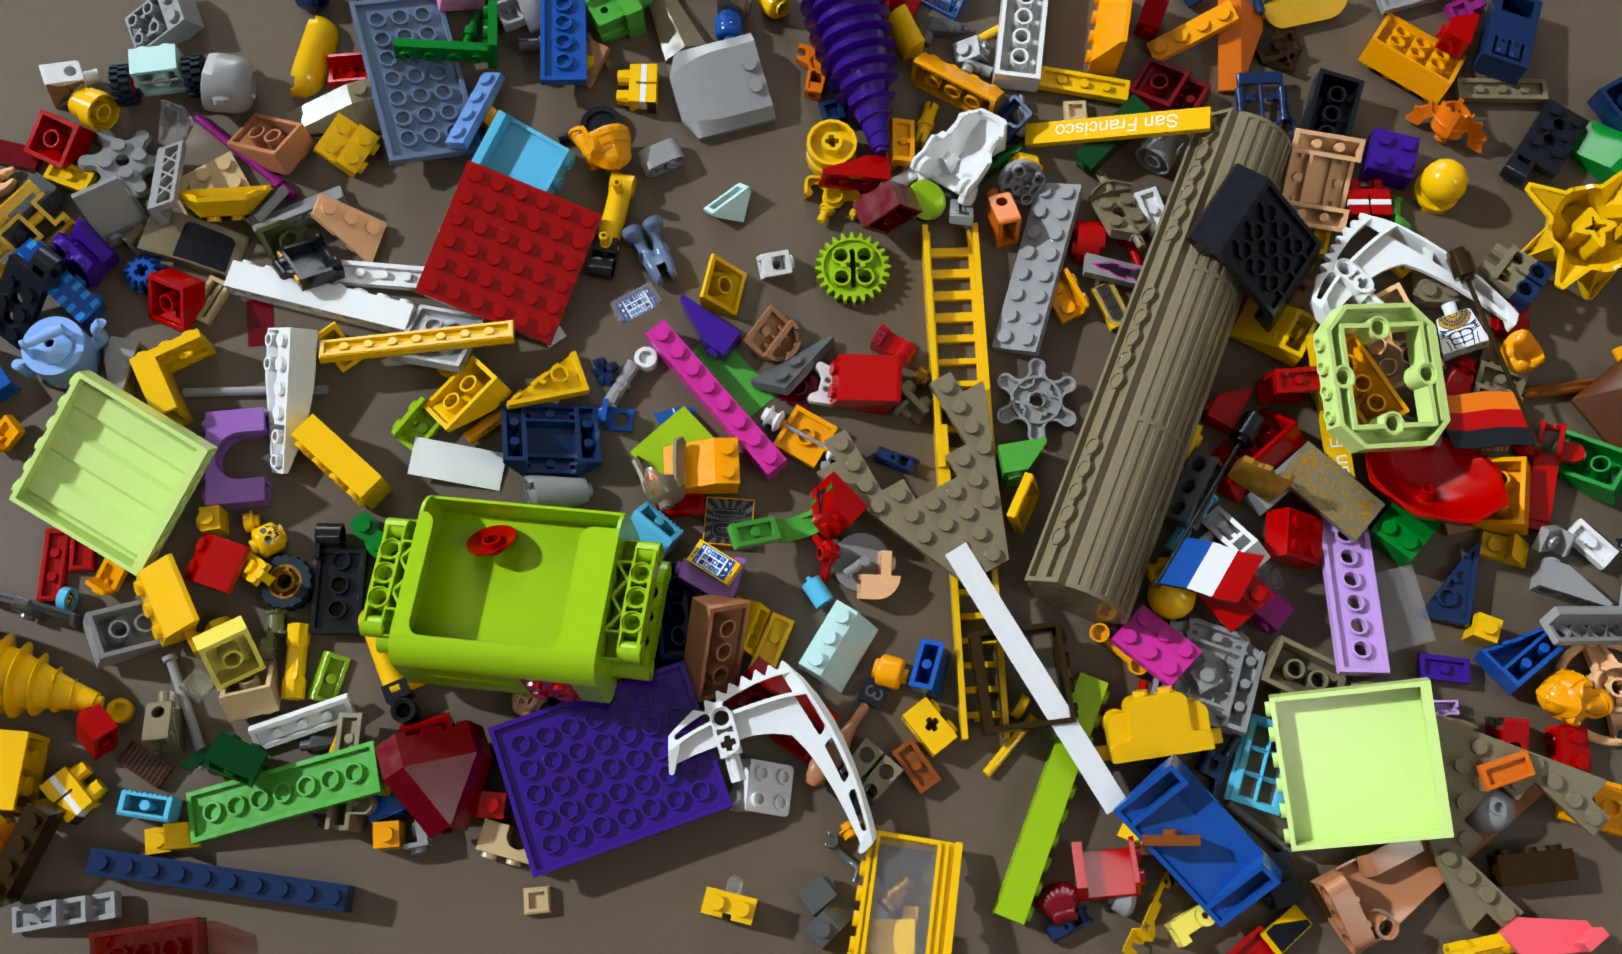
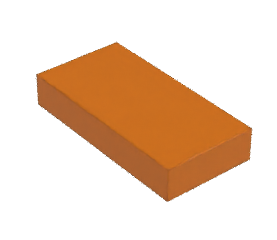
M1522 750L1475 766L1483 789L1486 792L1537 775L1528 750Z

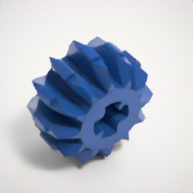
M144 254L141 259L135 255L134 262L127 261L130 268L123 270L126 275L124 280L132 291L140 292L146 296L148 292V274L166 268L156 257L151 258L149 255Z

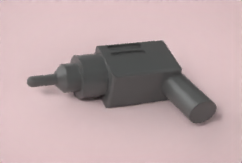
M931 16L930 24L924 35V47L930 46L933 37L951 39L952 35L960 36V34L967 32L975 33L976 29H969L966 25H962V22H956L954 19Z

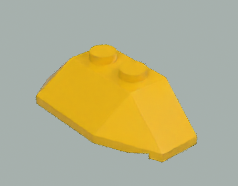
M272 185L180 190L178 200L200 218H207L208 222H221V217L231 216L232 221L245 220L246 215H250L273 191Z

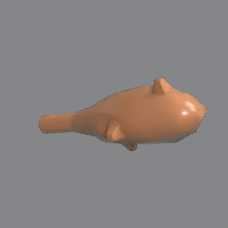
M864 702L860 704L850 720L840 728L849 750L856 727L870 709ZM831 738L827 741L825 748L836 768L839 769L844 762ZM810 757L806 783L812 787L829 784L819 766Z

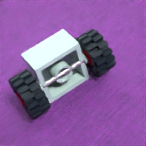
M163 43L159 46H140L135 49H128L129 63L109 66L108 80L110 81L109 88L112 90L111 95L114 96L113 100L117 103V106L127 107L140 105L142 101L140 91L146 97L187 92L191 98L201 97V73L206 58L203 54L183 56L175 44Z

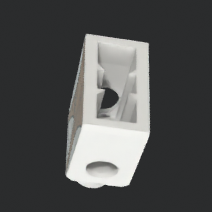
M76 60L39 65L44 85L55 108L67 105L71 94L75 90L82 88V86L89 88L88 85L101 82L97 68L82 71L79 61Z

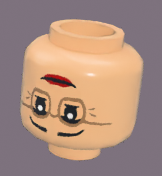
M513 693L511 698L513 711L520 716L550 707L549 697L544 700L534 698L532 695Z

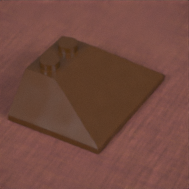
M1621 358L1569 400L1603 442L1622 448Z

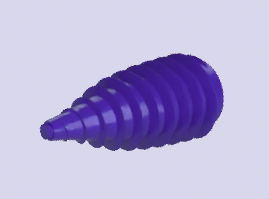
M802 0L800 11L806 18L805 28L810 32L809 40L811 45L816 48L815 58L822 64L821 73L829 79L828 88L833 93L838 94L836 100L840 106L849 108L847 115L851 119L858 121L859 130L864 133L872 151L876 155L886 154L889 152L888 148L890 147L889 115L892 113V110H889V101L896 96L894 91H889V86L898 79L896 73L888 72V70L896 65L898 59L896 56L889 54L895 48L896 42L888 37L894 28L890 22L886 21L890 16L889 7L883 5L886 0Z

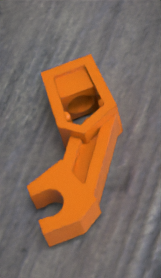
M799 43L798 52L805 53V55H796V63L808 69L804 98L821 101L826 85V77L822 75L821 64L815 58V49L810 45ZM815 78L821 83L812 82V79Z

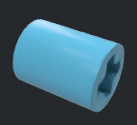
M819 575L812 579L810 576L806 578L807 582L803 584L802 588L817 610L834 599Z

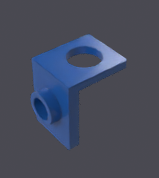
M603 398L602 407L598 409V421H601L604 431L632 433L635 410L611 407L609 399ZM618 414H626L629 421L624 426H618L615 423V417Z

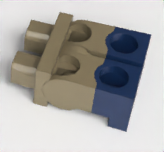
M1497 243L1488 254L1489 257L1498 262L1497 265L1485 259L1477 269L1478 274L1486 279L1485 281L1500 295L1514 303V307L1522 313L1536 297L1554 270L1527 253L1518 250L1519 248L1514 244L1508 249Z

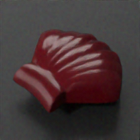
M810 372L789 395L780 394V401H790L795 406L799 405L808 410L813 404L807 402V397L809 394L818 391L817 378Z
M1066 882L1052 883L1045 886L1035 900V908L1052 918L1054 926L1078 920L1076 911L1081 901H1078L1077 886Z

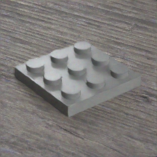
M420 304L405 331L487 323V321L463 311ZM474 347L392 356V358L396 362L461 373Z

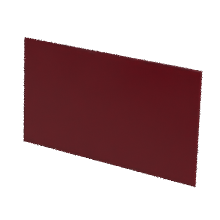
M257 300L246 301L248 347L266 345L265 336L268 328H274L273 304Z

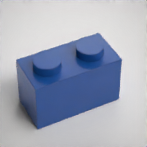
M921 638L908 684L915 695L935 699L940 698L952 654L946 643Z

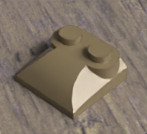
M1412 270L1408 273L1410 301L1418 309H1442L1441 306L1451 301H1455L1458 308L1461 307L1460 300L1463 294L1419 271Z

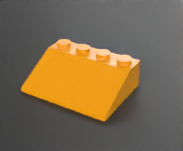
M1133 0L1093 1V5H1097L1096 11L1093 10L1090 24H1094V29L1090 30L1088 36V44H1091V50L1087 49L1085 63L1088 64L1087 73L1114 77L1127 43Z
M1388 13L1358 60L1365 67L1380 72L1384 78L1399 83L1405 90L1418 94L1424 101L1429 102L1432 99L1437 105L1452 85L1467 56L1462 54L1458 59L1435 48L1436 38L1398 16Z

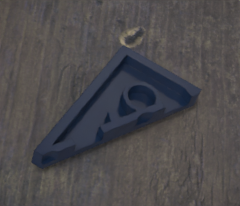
M1481 543L1472 545L1421 611L1419 618L1463 627L1470 626Z

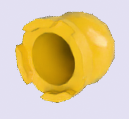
M1450 158L1439 159L1429 164L1413 183L1411 189L1412 199H1416L1417 203L1422 207L1421 210L1432 215L1443 214L1445 211L1450 210L1465 194L1469 184L1467 170L1460 162Z
M1169 557L1158 558V563H1148L1147 578L1150 581L1147 591L1148 604L1161 618L1169 620L1183 618L1193 610L1197 593L1163 585L1160 588H1155L1152 585V581L1158 578Z

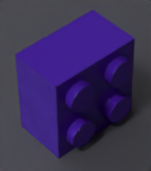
M1375 127L1366 139L1358 179L1366 182L1372 179H1382L1383 186L1403 191L1413 179L1420 138Z

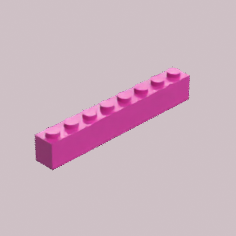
M662 320L645 334L647 344L657 352L660 359L728 437L738 438V448L768 482L787 468V459L665 320Z

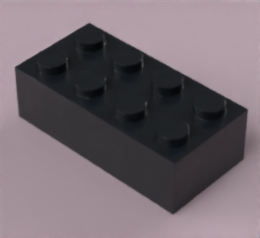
M1320 68L1312 82L1300 128L1350 137L1365 81Z

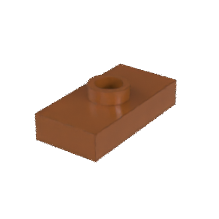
M912 738L891 752V755L920 795L941 780L938 773Z
M1163 829V834H1142V845L1201 846V835L1179 834V829Z

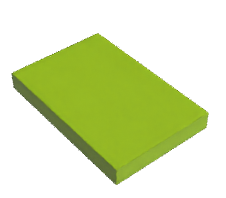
M683 406L632 449L630 454L633 458L637 455L640 456L650 466H654L657 471L664 473L663 447L673 445L676 437H683L686 443L714 437Z

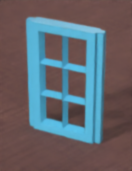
M1251 713L1247 733L1241 736L1242 742L1235 752L1223 799L1231 800L1233 803L1281 818L1279 803H1284L1283 793H1278L1276 779L1264 776L1269 756H1272V752H1274L1271 751L1273 742L1270 743L1269 737L1266 749L1253 745L1257 725L1268 728L1273 727L1272 719ZM1251 750L1264 754L1260 774L1246 770ZM1244 775L1258 779L1253 799L1240 795ZM1263 781L1276 785L1271 805L1258 801Z

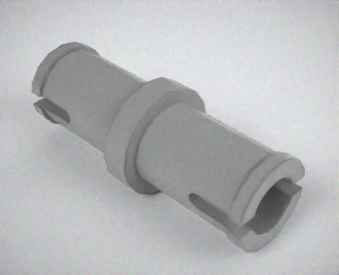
M627 360L619 376H616V379L613 381L614 384L606 397H604L609 399V403L613 407H617L626 390H630V383L641 368L632 360Z

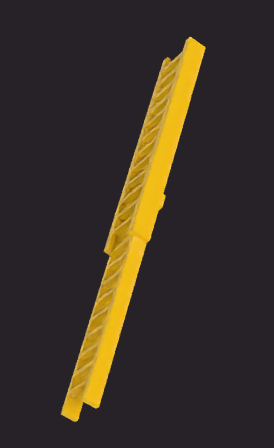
M973 223L971 229L966 231L967 247L931 248L928 224H922L920 238L930 383L940 378L939 367L976 365L977 380L957 381L960 388H970L981 381L984 383L996 463L978 223ZM968 258L969 269L932 270V259ZM970 279V290L934 291L933 281ZM971 301L972 312L935 313V302ZM973 323V334L937 335L936 324ZM974 343L975 358L938 359V344ZM930 388L931 401L933 402L931 407L936 484L939 487L956 477L955 473L950 471V465L945 456L960 447L949 448L948 434H958L954 426L947 427V424H943L942 411L944 409ZM997 567L990 571L989 574L990 582L1000 596ZM949 574L960 741H967V719H974V722H980L979 712H967L965 694H976L975 687H965L964 669H972L971 662H963L962 645H968L967 637L962 638L960 620L985 619L981 612L960 613L959 596L970 595L966 589H958V580ZM998 640L982 642V644H995L996 661H984L986 669L996 668L998 686H988L989 693H998L999 711H992L993 718H1000V725L1009 724L1004 649ZM1010 733L1001 734L1002 740L1010 738Z

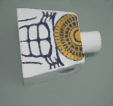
M1455 301L1447 302L1441 306L1444 317L1438 318L1436 322L1443 361L1489 347V338L1470 308L1459 311Z

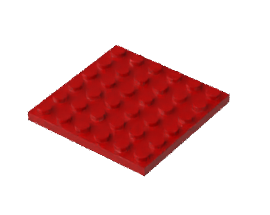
M468 160L416 286L415 293L488 322L513 320L516 333L551 346L601 221L602 214Z

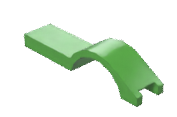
M812 509L790 518L775 519L774 516L733 523L726 527L734 550L774 542L782 544L792 543L812 537L814 534H820L813 525Z

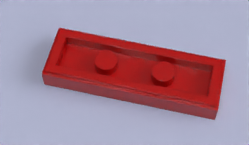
M46 529L36 597V601L41 603H55L58 591L62 587H67L71 537L59 529Z

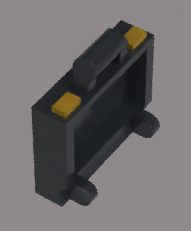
M320 233L315 234L313 240L309 238L278 248L277 256L280 260H276L272 264L273 269L282 280L293 278L302 291L345 278L344 267L340 258L332 253Z

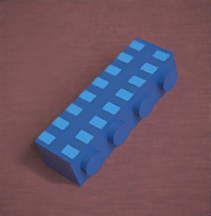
M29 238L13 254L17 253L30 263L33 254L39 248L47 245L41 240L37 243L32 238ZM66 270L61 276L57 288L49 290L48 294L87 328L107 310L102 304L105 299L95 290L90 293L84 287L88 283L77 273L72 276Z

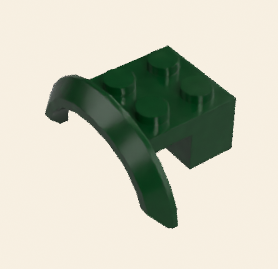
M221 731L211 746L194 751L180 764V767L191 772L204 764L205 768L253 788L262 771L271 769L267 765L269 752H266L263 746L257 743L248 744L242 741L240 736L232 732L226 734Z

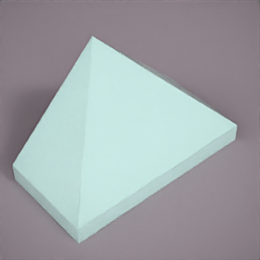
M739 182L703 209L706 213L717 218L744 222L751 189L749 186Z

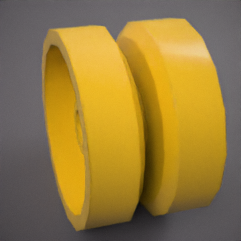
M834 119L820 121L813 126L807 135L806 160L809 168L816 175H821L825 168L856 159L857 138L854 130L848 124Z

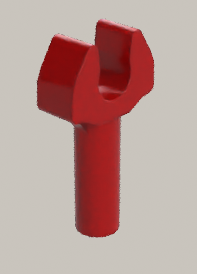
M1117 239L1118 246H1126L1128 248L1133 264L1142 266L1143 262L1135 243L1129 242V240Z

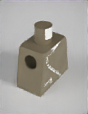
M170 690L159 691L158 702L148 703L145 709L141 741L158 755L184 752V715L182 709L174 702V692Z

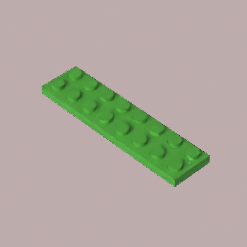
M373 740L262 771L253 788L235 780H230L186 793L191 844H201L385 793L384 781L375 751V746L378 745V742Z

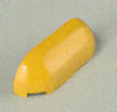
M1274 0L1263 4L1265 7L1263 15L1271 25L1279 28H1288L1333 18L1342 12L1347 0Z
M315 15V19L310 18L306 25L290 75L295 77L294 87L290 89L292 97L306 98L313 96L325 84L329 72L327 55L335 54L339 42V32L336 26L325 17Z

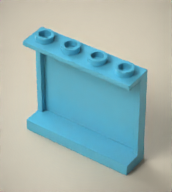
M498 110L471 161L554 195L556 190L558 191L562 187L565 173L574 165L576 153L503 111Z

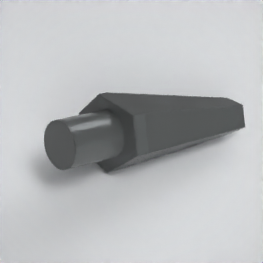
M314 735L309 740L300 741L299 747L301 751L312 750L313 752L329 749L335 737Z

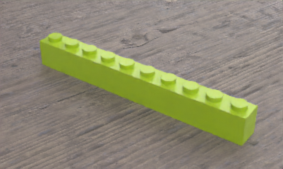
M1080 672L1074 681L1073 703L1076 702L1079 708L1077 710L1079 718L1076 719L1091 743H1093L1094 738L1090 737L1093 728L1097 729L1102 717L1099 714L1101 704L1105 706L1109 698L1110 691H1107L1109 683ZM1055 734L992 911V914L1018 925H1024L1025 921L1030 922L1034 912V907L1031 906L1034 896L1038 897L1043 886V882H1040L1043 872L1047 873L1052 858L1048 857L1051 847L1055 848L1059 841L1060 833H1057L1059 824H1064L1069 809L1065 807L1068 799L1072 800L1077 789V785H1074L1076 775L1081 776V772L1057 734Z

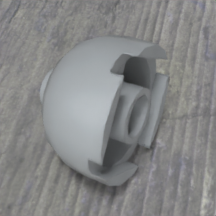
M1502 788L1492 790L1465 818V822L1478 833H1499L1509 827L1514 819L1515 805L1513 798Z

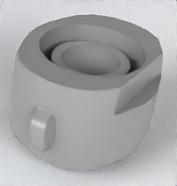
M208 54L201 73L200 83L201 100L204 110L239 114L251 108L257 94V76L255 67L248 59L232 54Z

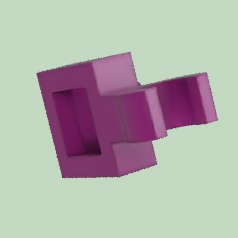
M1457 0L1446 4L1443 10L1448 20H1450L1451 17L1472 13L1480 14L1483 12L1482 8L1487 6L1485 0H1475L1470 3L1468 0Z

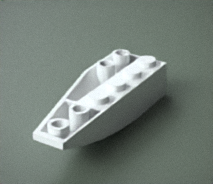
M293 327L268 328L265 336L267 353L264 359V369L266 370L270 465L272 473L288 474L298 451V448L294 445L297 440L291 434L309 416L315 383L318 330Z

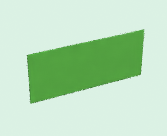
M702 343L692 350L750 418L777 396L774 392L753 388L751 380L759 375L735 349L725 362L720 359L714 360L706 353L707 350H705Z

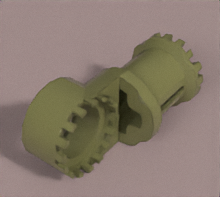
M276 608L274 611V609H267L264 611V615L267 616V630L264 632V637L260 642L261 657L263 660L278 659L279 656L277 655H280L278 653L280 652L279 637L287 636L285 616L288 615V610L278 609L277 611Z

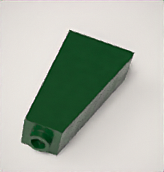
M1133 94L1112 116L1150 112V108ZM1131 139L1085 143L1075 153V160L1077 161L1075 164L1084 173L1088 171L1092 175Z

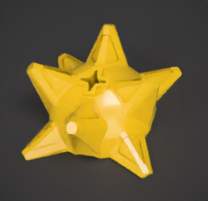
M1622 170L1601 185L1589 184L1571 187L1567 190L1528 182L1524 191L1544 214L1546 221L1545 228L1521 251L1540 262L1557 261L1555 287L1564 290L1577 280L1582 298L1584 300H1593L1617 270L1622 267Z

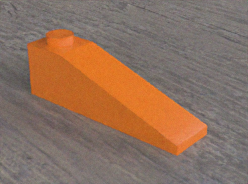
M1218 0L1217 6L1228 0ZM1230 0L1240 22L1217 34L1218 93L1235 92V88H1237L1236 74L1249 71L1263 31V15H1258L1254 5L1246 0Z

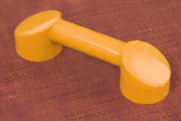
M1095 623L1091 626L1089 630L1090 639L1098 644L1103 643L1126 662L1128 671L1131 674L1139 676L1147 672L1111 643L1110 631L1107 625Z

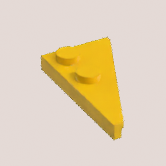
M572 351L561 363L557 362L550 371L544 372L522 392L519 391L513 395L512 399L506 403L507 410L588 395L590 389L577 352Z

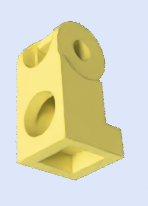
M1197 904L1164 925L1178 947H1185L1193 942L1189 936L1191 933L1201 927L1211 926L1215 921Z

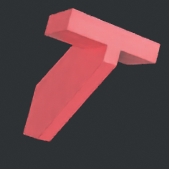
M1515 917L1499 931L1500 935L1516 954L1592 952L1610 936L1603 927H1592L1585 920Z

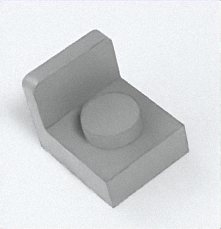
M1557 525L1542 526L1531 548L1538 552L1552 551L1562 557H1567L1576 540V535Z
M415 820L412 823V834L414 838H417V842L402 844L403 850L411 851V855L427 852V847L434 846L433 838L430 839Z

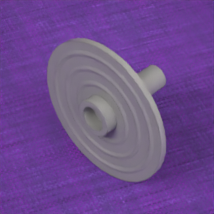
M867 533L851 534L841 540L838 544L841 556L832 565L838 581L853 591H857L858 574L877 575L878 551L887 550L880 539Z

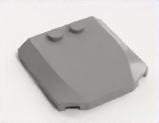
M751 33L674 52L669 80L681 121L696 136L698 141L771 123L776 120L769 89Z
M1192 618L1188 621H1170V626L1203 650L1197 660L1174 684L1173 690L1184 694L1186 698H1195L1206 706L1211 729L1220 727L1222 733L1244 736L1247 733L1266 653L1255 648L1245 634L1236 631L1230 633L1225 627L1205 620ZM1210 660L1224 682L1218 687L1200 695L1187 676V673ZM1153 677L1150 692H1156L1157 687L1165 685Z

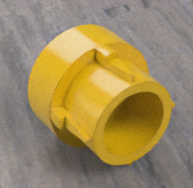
M82 86V88L75 90L67 104L72 115L78 117L84 126L97 132L103 129H111L116 124L120 114V107L114 102V96L91 87Z

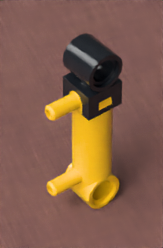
M620 172L611 173L608 197L598 235H595L592 247L593 253L588 263V276L607 280L613 279L621 249V232L624 228L630 200L633 198L636 188V175Z
M363 611L359 614L358 625L360 622V618L363 614ZM365 636L382 683L381 690L385 701L391 706L390 714L392 718L402 725L418 721L421 714L420 708L410 699L416 697L414 689L427 684L408 682L391 665L388 653L377 652V637ZM405 706H410V714L405 718H401V709Z

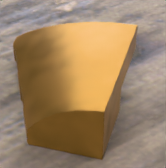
M1247 455L1236 460L1227 477L1267 503H1270L1284 492L1296 478L1288 473L1286 478L1279 476L1275 473L1273 466L1261 463Z

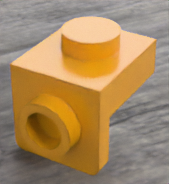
M4 415L0 420V452H11L26 433L25 429L13 415Z
M104 558L96 576L87 578L85 584L92 588V591L97 595L107 596L120 591L128 571Z

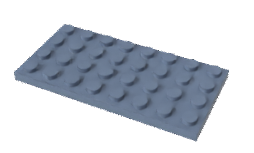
M364 0L349 2V9L390 166L475 154L481 144L478 130L468 149H450L445 143L469 99L459 61L403 60L395 58L394 40L396 38L453 41L445 11L439 12L437 1Z

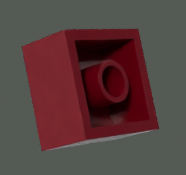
M890 179L880 182L876 189L862 194L859 200L853 203L862 228L884 235L922 212L912 187Z

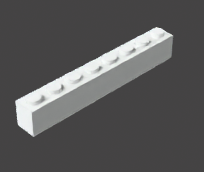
M233 260L224 282V287L232 295L385 333L405 332L417 311L413 302L407 299H400L398 301L391 299V297L383 293L374 295L362 288H346L345 285L338 282L327 283L302 291L293 278L282 280L272 266L265 265V267H260L248 260H242V262Z

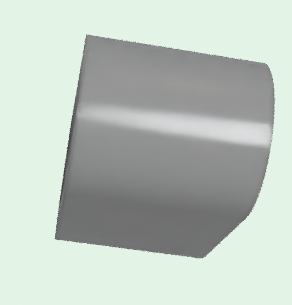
M675 138L665 139L637 153V159L648 178L677 168L686 160Z

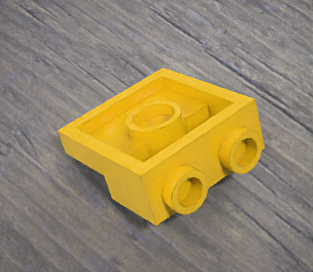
M338 112L313 149V152L353 178L357 172L362 174L368 165L365 159L369 154L374 156L380 147V144L377 143L380 137L362 124L357 125Z

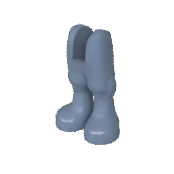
M653 215L642 223V228L649 238L653 250L648 248L643 232L638 224L629 225L624 228L621 236L625 242L632 244L637 249L639 262L645 267L655 284L661 286L664 283L658 267L664 265L671 280L677 279L678 274L671 256V249L661 238L660 232L663 227V220L660 215Z

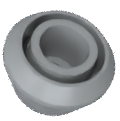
M1137 896L1106 899V902L1110 903L1112 910L1123 917H1127L1135 909Z

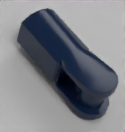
M879 446L874 462L914 476L916 473L914 471L915 466L919 464L920 460ZM900 460L906 461V466L899 465Z
M1086 906L1076 911L1078 920L1081 923L1075 927L1072 921H1068L1057 926L1051 924L1045 927V931L1053 944L1094 921L1088 917L1085 911L1087 909Z

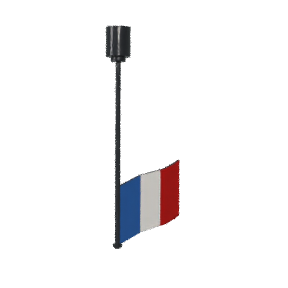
M1246 410L1242 413L1230 434L1235 446L1158 578L1152 581V585L1155 588H1160L1162 585L1180 588L1217 601L1239 603L1265 555L1245 553L1216 542L1189 538L1188 535L1238 449L1251 447L1265 425V419L1259 413L1252 410Z

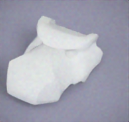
M983 108L958 114L955 123L946 132L941 131L936 135L932 134L923 149L912 159L910 168L919 173L918 181L931 180L958 194L957 203L971 206L977 197L978 185L991 166L992 157L1006 148L1007 121Z

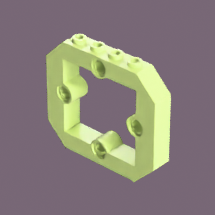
M1413 303L1344 304L1331 310L1313 334V347L1316 352L1317 373L1319 374L1321 387L1320 395L1324 407L1323 417L1326 422L1327 431L1351 453L1419 450L1433 446L1450 422L1436 325ZM1390 332H1405L1410 367L1404 372V382L1408 388L1414 390L1418 422H1404L1401 414L1391 411L1373 417L1369 424L1358 425L1352 387L1355 382V374L1349 366L1345 334H1355L1359 342L1369 345L1386 338Z

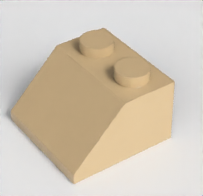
M276 659L263 660L266 669L220 690L219 700L228 722L243 721L250 717L262 714L268 715L280 710L281 687Z

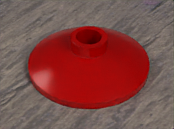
M507 525L487 527L474 533L468 539L466 546L471 554L495 556L514 544L517 539V532L513 527Z

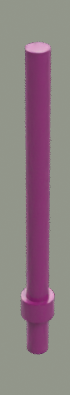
M197 113L194 116V121L268 180L275 190L284 185L289 190L288 198L293 201L298 197V193L289 187L287 181L280 175H275L270 170L228 147L226 143L230 140V137L203 115Z

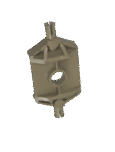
M1104 169L1096 171L1095 176L1100 184L1091 191L1088 200L1107 234L1113 239L1134 242L1138 251L1145 250L1147 244L1144 242L1142 235L1151 228L1154 220L1151 219L1148 222L1131 192L1133 184L1108 179Z

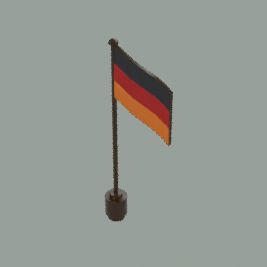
M1464 246L1455 248L1446 254L1448 258L1446 259L1447 265L1455 282L1460 281L1461 284H1467L1512 392L1482 391L1453 396L1447 395L1450 422L1445 429L1453 448L1475 450L1516 445L1533 446V449L1540 450L1543 444H1540L1472 285L1471 281L1475 279L1474 275L1478 273L1470 251H1466Z

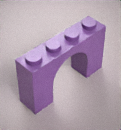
M264 407L205 412V420L202 421V431L205 435V440L218 447L202 476L205 481V490L202 491V501L205 506L220 505L225 510L272 506V483L265 476L234 479L227 477L223 470L224 455L234 443L245 439L269 437L268 411Z

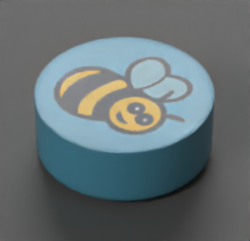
M66 586L62 587L56 596V607L72 612L78 603L79 595L77 589Z

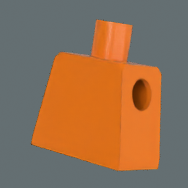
M993 188L986 194L985 215L995 247L1000 248L1016 244L1019 240L1021 215L1010 193H1000L998 188Z

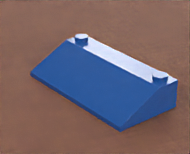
M1175 754L1154 769L1113 809V812L1141 842L1142 834H1163V829H1179V834L1201 835V846L1146 847L1220 928L1281 883L1282 870Z

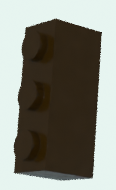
M1561 844L1546 845V851H1537V847L1533 846L1520 848L1521 853L1512 854L1511 849L1495 850L1496 855L1487 856L1491 882L1497 887L1579 880L1573 848L1562 849Z

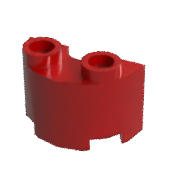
M1075 220L1072 234H1075V241L1071 242L1070 255L1074 256L1073 264L1083 265L1086 253L1102 256V250L1106 243V230L1099 221Z

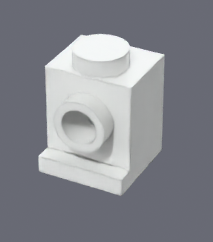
M788 249L760 254L756 257L761 280L793 273L794 259L792 255H789ZM773 261L778 263V269L773 268Z

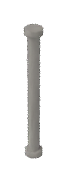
M177 653L168 654L162 657V662L167 665L195 750L206 747L177 664L178 656ZM204 764L199 766V770L208 769L204 767Z

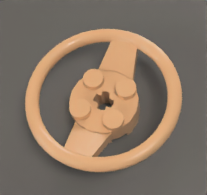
M1572 645L1559 658L1554 671L1561 668L1566 669L1569 662L1577 654L1583 652L1591 671L1586 677L1592 681V689L1601 687L1608 692L1614 703L1612 712L1606 716L1610 736L1600 735L1587 729L1588 739L1590 742L1604 746H1622V739L1617 738L1619 730H1622V663H1619L1608 650L1610 648L1622 653V645ZM1612 686H1616V692L1612 690Z

